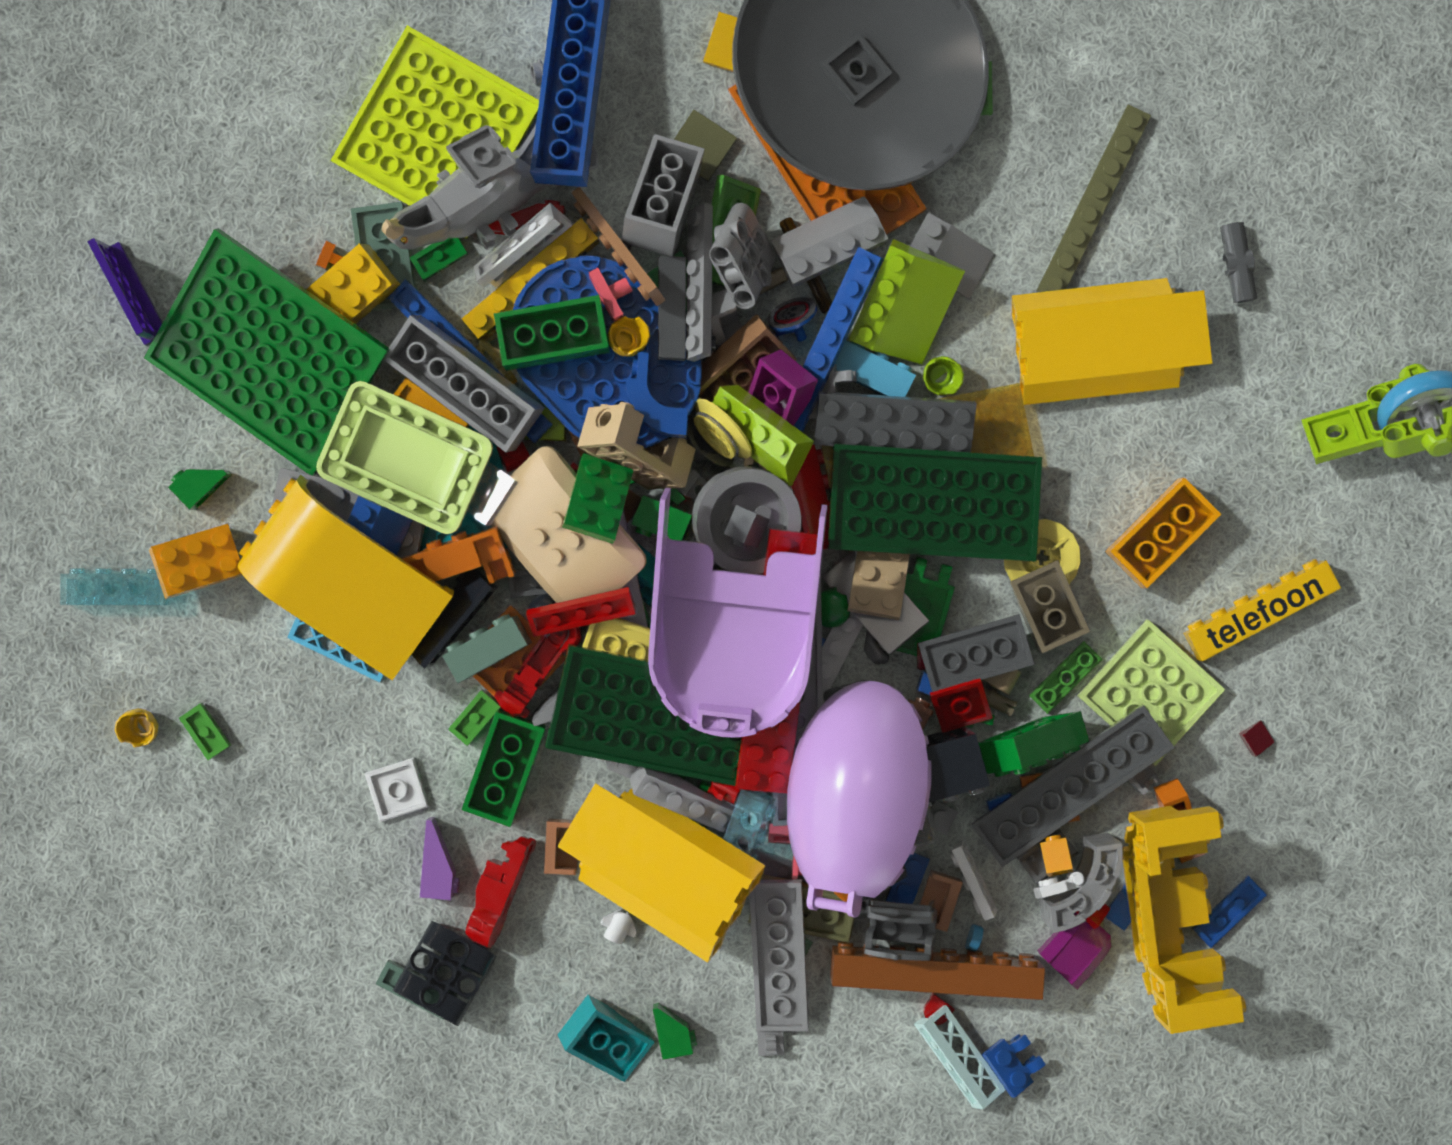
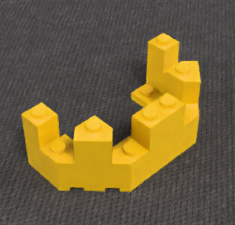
M1172 806L1129 812L1128 820L1129 823H1132V826L1126 827L1124 840L1125 843H1128V846L1122 848L1123 868L1131 917L1134 953L1137 963L1143 962L1146 971L1142 973V978L1147 994H1153L1156 1005L1152 1007L1155 1018L1170 1034L1244 1022L1243 1013L1246 1012V1003L1243 996L1238 994L1233 988L1222 990L1224 982L1223 972L1226 971L1223 956L1213 948L1182 953L1181 945L1184 944V935L1179 928L1209 923V914H1211L1212 910L1209 899H1206L1205 889H1208L1207 876L1197 867L1172 870L1175 868L1174 858L1208 853L1207 844H1210V840L1222 838L1221 829L1224 827L1221 813H1218L1211 806L1181 811L1176 810Z

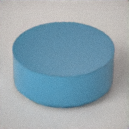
M971 925L966 939V949L974 952L979 949L984 933L982 926Z

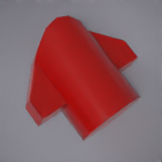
M711 781L708 793L714 795L716 799L725 800L735 805L741 796L742 790L736 789L732 785Z

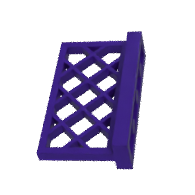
M95 238L87 241L136 335L140 337L145 346L151 344L163 322L122 244L117 242L110 246Z

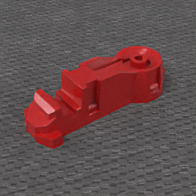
M582 627L540 635L539 641L522 663L521 669L513 676L514 678L504 691L498 689L494 697L500 707L513 716L527 718L531 710L526 706L562 654L567 653L568 645H579L582 639Z
M521 836L516 840L504 842L501 848L507 851L506 857L509 860L503 862L497 859L487 860L484 872L481 874L476 887V906L465 930V934L472 941L491 948L498 939L527 863L536 847L535 839Z

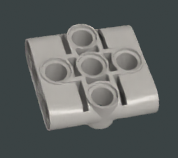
M737 203L731 208L724 224L715 227V241L709 251V257L736 306L742 309H750L755 305L762 288L771 284L770 271L776 256L753 210L744 203Z

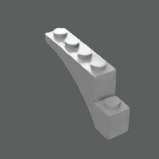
M605 760L607 769L630 778L633 795L723 833L736 814L734 806L716 799L677 774Z

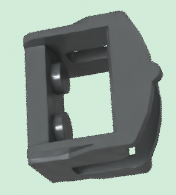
M879 895L865 900L867 907L865 909L861 908L860 913H866L867 918H870V927L866 932L864 954L893 960H931L936 942L938 910L935 908V900H931L928 905L879 901ZM877 940L925 944L924 953L875 947Z

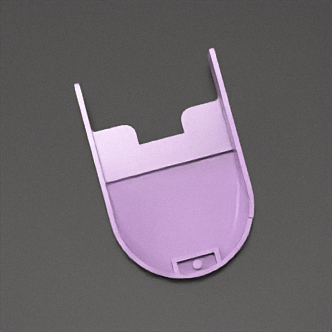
M665 488L659 505L648 653L652 683L656 686L662 698L661 701L674 716L678 715L689 723L690 727L703 733L720 737H745L754 735L757 731L764 730L770 726L772 728L785 719L795 705L799 703L808 682L818 605L827 505H822L816 554L776 552L768 559L766 575L713 570L714 553L710 546L699 542L670 539L667 533L671 488Z

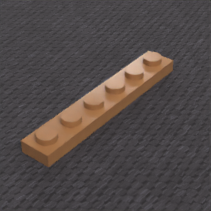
M578 187L571 193L577 201L573 205L582 217L587 214L589 218L586 222L594 233L600 231L602 235L598 238L606 249L613 248L614 252L611 255L620 267L624 264L626 265L627 269L624 272L633 284L637 281L639 282L640 286L637 289L647 301L651 298L656 306L663 303L665 298L583 190Z

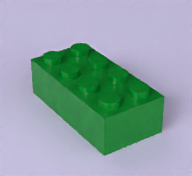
M600 295L494 313L502 365L506 371L610 353Z
M500 709L497 710L461 810L511 827L515 822L548 726L543 724L534 726L533 722L529 719L513 716Z
M1077 711L1041 717L978 743L986 773H994L995 777L1010 774V771H1014L1015 775L1030 771L1029 766H1042L1047 764L1046 759L1055 760L1064 757L1063 752L1071 753L1080 750L1079 745L1089 742L1082 713Z

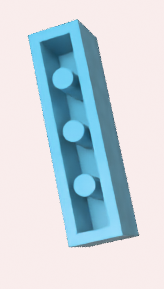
M845 341L835 363L837 371H856V383L880 395L906 397L916 376L911 373L913 370L911 367L900 362L898 365L889 362L890 357L883 353L875 351L873 354L865 350L866 347L852 341Z

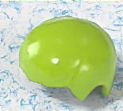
M941 356L933 358L924 367L923 381L926 388L936 395L955 394L963 385L964 372L961 365L950 357ZM943 374H947L944 381L936 382Z

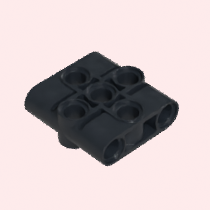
M431 921L392 991L446 1021L459 1026L497 956L444 926ZM455 943H460L464 946L465 953L461 957H454L450 953L451 946ZM422 944H424V945H426L427 947H429V948H431V949L437 951L438 953L441 954V956H439V955H437V954H435V953L429 951L428 949L422 947ZM425 954L429 957V964L425 968H419L415 965L414 960L417 955ZM442 966H447L452 970V977L445 981L440 980L437 976V971ZM462 966H464V967L470 969L471 971H473V972H475V973L481 975V976H482L481 979H480L479 977L473 975L472 973H470V972H468V971L462 969ZM410 968L428 979L425 981L407 970ZM462 980H473L475 989L470 993L463 992L460 989ZM431 989L439 993V1000L434 1004H428L424 1000L425 993ZM450 990L453 993L469 1000L468 1003L449 994L448 991Z

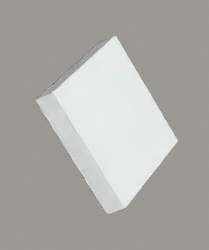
M415 757L364 773L380 822L430 806Z

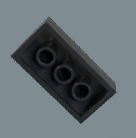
M476 568L460 573L456 578V581L459 583L453 589V597L411 654L424 669L434 665L444 653L446 647L454 641L498 588L494 583L489 584L488 578Z

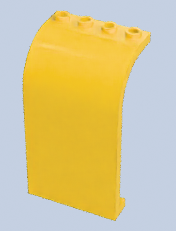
M301 474L297 480L291 478L283 489L287 493L282 501L276 499L268 511L272 516L267 523L262 520L253 532L258 536L253 543L247 541L238 553L243 556L238 563L241 574L271 601L393 681L451 600L454 590L446 585L442 587L326 508L308 491L306 484L309 480Z

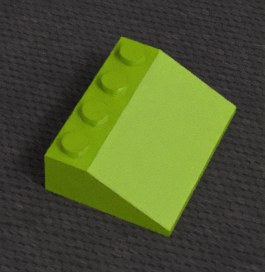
M893 239L848 340L876 352L922 364L965 270Z

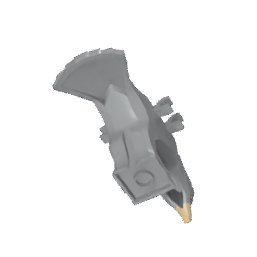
M487 125L446 146V150L458 166V169L451 175L447 170L438 173L437 177L440 180L436 181L438 186L431 194L397 212L391 220L386 219L381 229L383 233L400 249H415L433 243L444 242L449 238L467 237L476 232L480 242L487 250L496 245L493 241L496 239V235L488 225L498 220L504 234L509 238L517 231L515 228L518 226L517 221L510 213L518 210L537 192L550 185L535 183L530 174L536 125L522 147L514 152H511L508 146L504 148L500 143L501 137L492 127ZM594 144L592 145L589 171L598 168V155L594 149Z

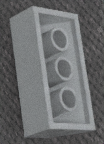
M865 196L780 235L770 240L791 287L794 288L851 261L858 247L870 252L885 245L888 237L876 212Z

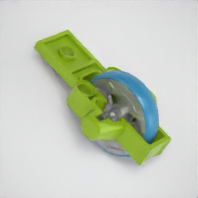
M1412 364L1401 370L1399 379L1371 387L1367 392V401L1301 419L1315 463L1320 464L1377 447H1383L1385 454L1391 458H1399L1424 450L1434 457H1441L1451 453L1452 371H1429L1422 364ZM1377 421L1380 430H1375L1372 422ZM1336 431L1341 433V435L1334 438L1328 436Z

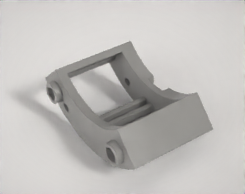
M1109 833L1083 836L1082 856L1074 871L1082 873L1085 877V882L1081 887L1039 898L1042 921L1053 933L1073 928L1085 922L1086 918L1091 916L1096 910H1100L1112 894L1117 877L1119 878L1123 852L1122 843ZM1108 867L1111 868L1110 873H1107V870L1109 869Z

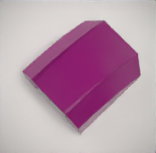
M1085 921L1073 928L1053 933L1037 951L1078 990L1111 949V935L1101 926L1093 929Z

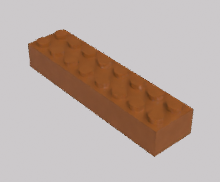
M842 941L838 942V946L832 945L830 970L832 986L1043 1000L1045 968L1038 959L1034 958L1033 954L1019 953V957H1008L1009 953L996 951L993 952V956L983 955V952L979 950L975 952L967 950V954H958L956 949L942 948L941 952H933L932 958L929 961L893 960L864 954L865 943L864 947H853L854 943ZM890 945L889 949L924 953L925 947L918 946L913 951L905 950V946Z

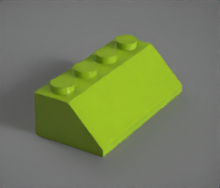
M739 385L720 386L712 403L728 414L745 434L752 447L751 458L784 481L788 486H792L814 441Z

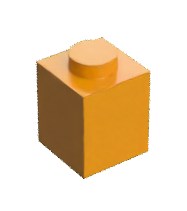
M1061 835L1046 837V842H1041L1040 845L1048 877L1074 872L1067 839L1061 838Z

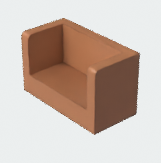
M548 819L546 825L544 874L576 875L578 860L557 847L573 820Z
M931 870L920 905H928L931 900H935V908L938 910L936 929L947 932L963 882L959 878Z

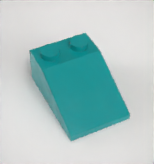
M590 995L585 997L557 1034L566 1052L623 1082L627 1080L655 1043L653 1038L610 1006Z

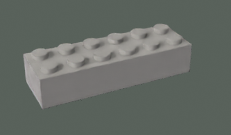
M422 315L409 316L384 358L387 363L482 435L489 438L490 441L505 452L515 451L544 410L543 406Z

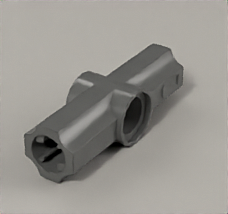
M1244 222L1222 225L1220 227L1224 248L1222 260L1226 262L1227 271H1225V275L1229 276L1233 304L1256 300L1257 292L1253 276L1255 260L1252 250L1248 248Z

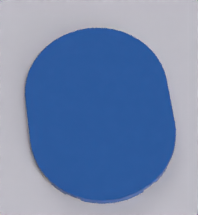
M580 256L560 260L542 269L524 286L514 303L513 310L598 295L589 278V272L596 268H599L608 286L626 278L632 292L616 301L623 312V316L628 318L640 317L649 326L650 338L645 349L642 351L650 355L649 392L661 405L673 408H688V417L690 416L701 388V359L695 362L686 360L685 349L684 361L658 360V306L655 305L651 298L647 301L637 289L640 286L639 282L637 281L633 284L624 272L627 269L625 265L620 267L617 262L598 256ZM602 302L605 325L608 334V331L613 321ZM610 347V353L516 370L529 389L572 434L580 439L589 407H599L601 404L618 405L620 402L630 404L626 391V378H637V375H632L633 359H638V354L632 357L621 356ZM642 422L636 443L642 445L645 449L664 441L668 436L651 430Z

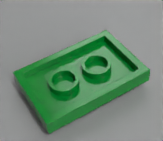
M583 453L562 528L613 544L616 539L634 470Z

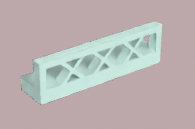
M946 1005L940 1007L929 1018H921L914 1023L973 1108L985 1109L1006 1090ZM943 1014L949 1021L948 1032L940 1031L934 1023ZM953 1036L960 1037L964 1042L963 1054L956 1053L953 1050ZM968 1058H975L978 1062L977 1075L970 1074L967 1070ZM983 1079H989L996 1088L987 1097L982 1091Z

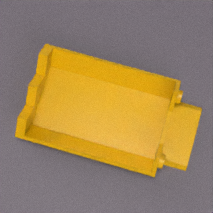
M1161 278L1012 295L1011 314L1016 331V356L1020 367V392L1024 405L1179 388L1180 377L1184 376V367L1212 364L1204 290L1176 293L1175 289L1170 287L1168 279Z
M596 783L557 846L581 861L579 864L581 869L579 881L707 963L721 948L727 930L740 916L746 898L759 884L765 868L764 864L690 818L633 795L632 788L628 792L624 791L620 797H617Z

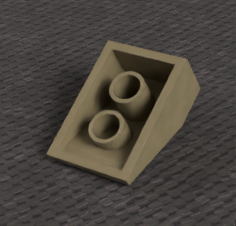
M1058 560L1010 581L1027 629L1039 653H1045L1090 632Z

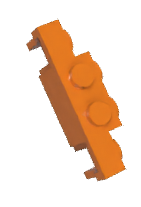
M498 526L475 534L467 535L466 531L452 535V540L442 543L441 539L429 542L426 544L427 548L423 551L401 558L435 582L481 567L482 565L489 584L507 576L509 578L513 577L516 574L508 550L505 549Z

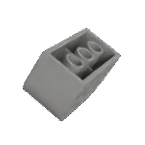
M654 134L624 217L622 242L624 244L664 256L673 257L675 255L698 185L704 148Z

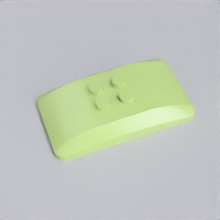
M358 381L353 383L348 389L317 461L316 468L318 474L329 482L438 532L452 534L459 529L491 457L493 446L489 438L367 382Z

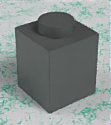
M736 505L724 534L733 538L731 543L744 549H746L747 545L758 548L770 519Z

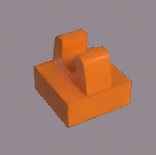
M328 241L325 242L315 266L325 270L328 263L335 265L343 258L333 253L335 244Z

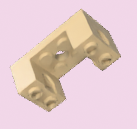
M620 402L618 405L601 404L599 407L588 408L577 445L579 448L594 457L633 469L631 479L648 490L686 487L696 450L687 444L686 439L672 437L644 449L642 445L636 443L644 415L636 411L632 404Z

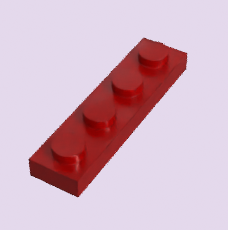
M626 587L528 609L526 616L532 634L536 637L635 615L636 608L630 588Z

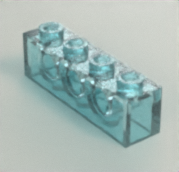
M69 568V573L60 574V605H170V598L165 600L155 569H147V574H137V569H121V574H111V569L96 568L95 574H86V568ZM89 580H92L95 585L92 593H89L86 589V583ZM114 580L119 581L121 586L117 594L112 590ZM140 580L146 583V591L143 594L137 589V584Z
M741 789L723 839L758 861V848L764 844L768 835V831L765 830L768 821H772L777 807L774 806L776 798L759 791ZM750 812L754 813L757 817V824L755 826L748 822ZM741 837L748 841L747 850H743L739 845Z

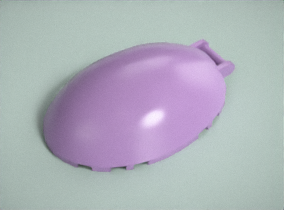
M861 681L845 686L834 693L820 706L809 721L796 748L787 789V826L793 855L801 874L809 885L807 907L810 910L816 911L822 908L844 912L849 917H858L861 911L863 896L875 898L888 886H893L905 869L902 867L910 854H914L917 847L914 843L918 831L923 830L931 790V761L928 760L926 749L929 741L928 737L923 734L920 724L922 719L914 705L904 698L902 692L890 685L876 681ZM823 890L848 894L847 902L822 898Z

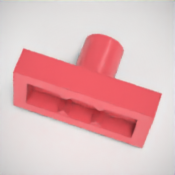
M599 268L589 272V278L614 323L623 317V312L616 300L631 293L632 289L626 278L608 286Z

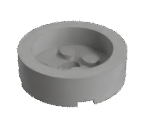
M734 467L715 475L703 486L694 503L692 527L697 542L707 544L713 550L714 562L730 572L759 574L764 572L769 528L800 532L801 512L794 493L780 478L755 467ZM736 505L770 519L758 548L747 545L746 549L731 543L733 538L724 534Z

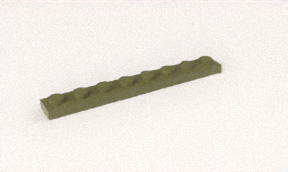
M1129 104L1126 106L1036 292L1067 289L1151 117L1150 114Z

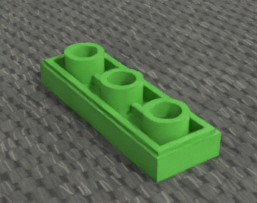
M1083 641L1029 696L1048 714L1103 659ZM1064 673H1069L1070 675L1068 682H1063L1062 680Z

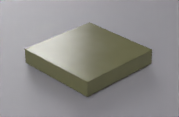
M693 109L674 140L705 149L700 177L709 182L737 140V137Z

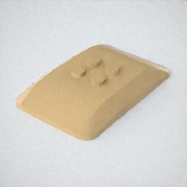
M543 446L535 451L485 499L482 505V512L492 527L498 526L504 543L556 603L621 589L645 567L646 555L620 524L613 544L562 528L577 473L556 449L550 446Z

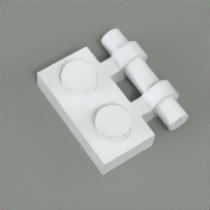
M1072 872L1067 874L1065 880L1058 881L1057 877L1039 881V887L1033 888L1036 899L1079 888L1085 882V877L1080 872Z

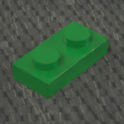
M449 238L444 242L431 244L411 256L410 260L421 278L426 281L464 258L468 253L459 238Z

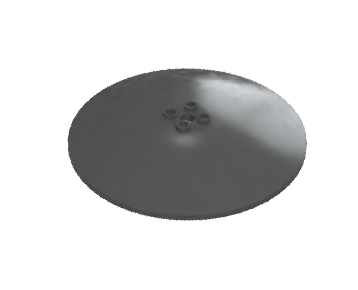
M744 0L734 28L732 42L734 79L739 97L752 124L768 145L789 164L813 178L835 186L856 190H883L904 186L932 174L946 164L969 139L984 107L989 80L987 48L981 26L968 0ZM856 64L860 66L862 74L854 75L850 71V65Z

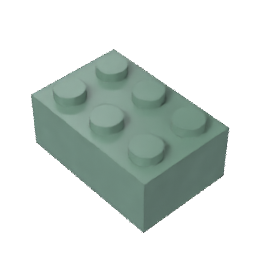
M509 614L504 615L492 622L493 628L488 630L487 627H482L469 635L471 640L466 643L463 639L446 647L448 653L442 656L457 683L467 680L532 643L518 616L510 617Z

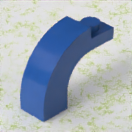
M638 352V359H633L632 375H637V378H626V391L630 404L635 407L636 411L644 415L642 422L651 430L668 437L687 438L688 408L667 407L658 403L651 396L648 389L650 355L646 352Z

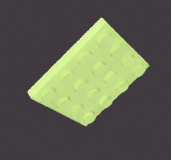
M1146 619L1077 696L1110 726L1143 704L1174 746L1225 689L1152 622ZM1164 756L1152 764L1156 766L1164 758Z

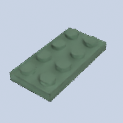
M403 202L351 208L355 245L357 246L359 243L370 245L400 284L406 279L415 287L410 249H400L381 230L386 219L391 220L397 212L404 209ZM387 297L373 308L371 312L396 309L397 307Z

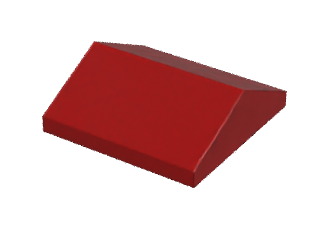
M981 678L930 692L942 733L992 719Z

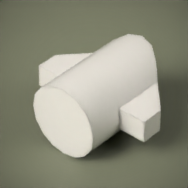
M618 909L604 916L601 920V925L607 927L604 937L617 944H622L626 935L634 938L636 934L633 920L628 912H623L624 909Z

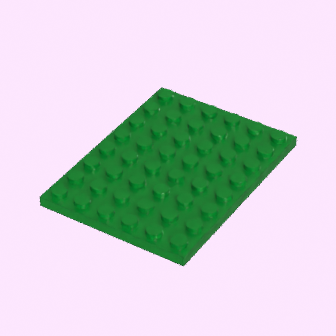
M217 228L213 230L146 352L144 359L307 474L316 475L317 461L348 389L353 383L358 381L370 384L390 349Z

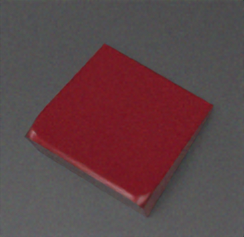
M1261 720L1239 733L1251 755L1255 757L1274 743Z

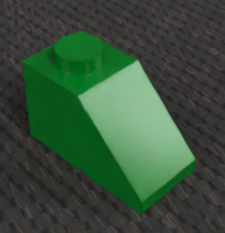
M180 470L172 477L171 481L173 483L168 488L189 510H197L232 474L227 470Z
M653 1004V1014L662 1060L693 1054V1046L698 1045L695 1030H690L688 1022L661 1004Z

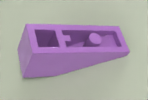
M429 817L426 820L419 898L451 900L454 897V893L458 894L460 878H455L456 870L435 817Z

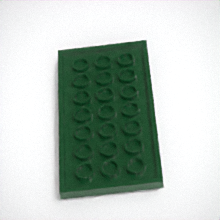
M834 444L828 549L1036 562L1042 457Z
M569 644L545 747L546 749L735 786L742 737H720L703 733L690 727V724L678 715L674 716L661 701L662 698L656 686L652 683L648 660Z

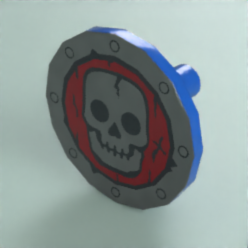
M807 297L787 300L770 312L767 318L768 325L775 331L777 336L794 332L797 341L802 342L807 338L803 325L815 316L817 305L814 300Z

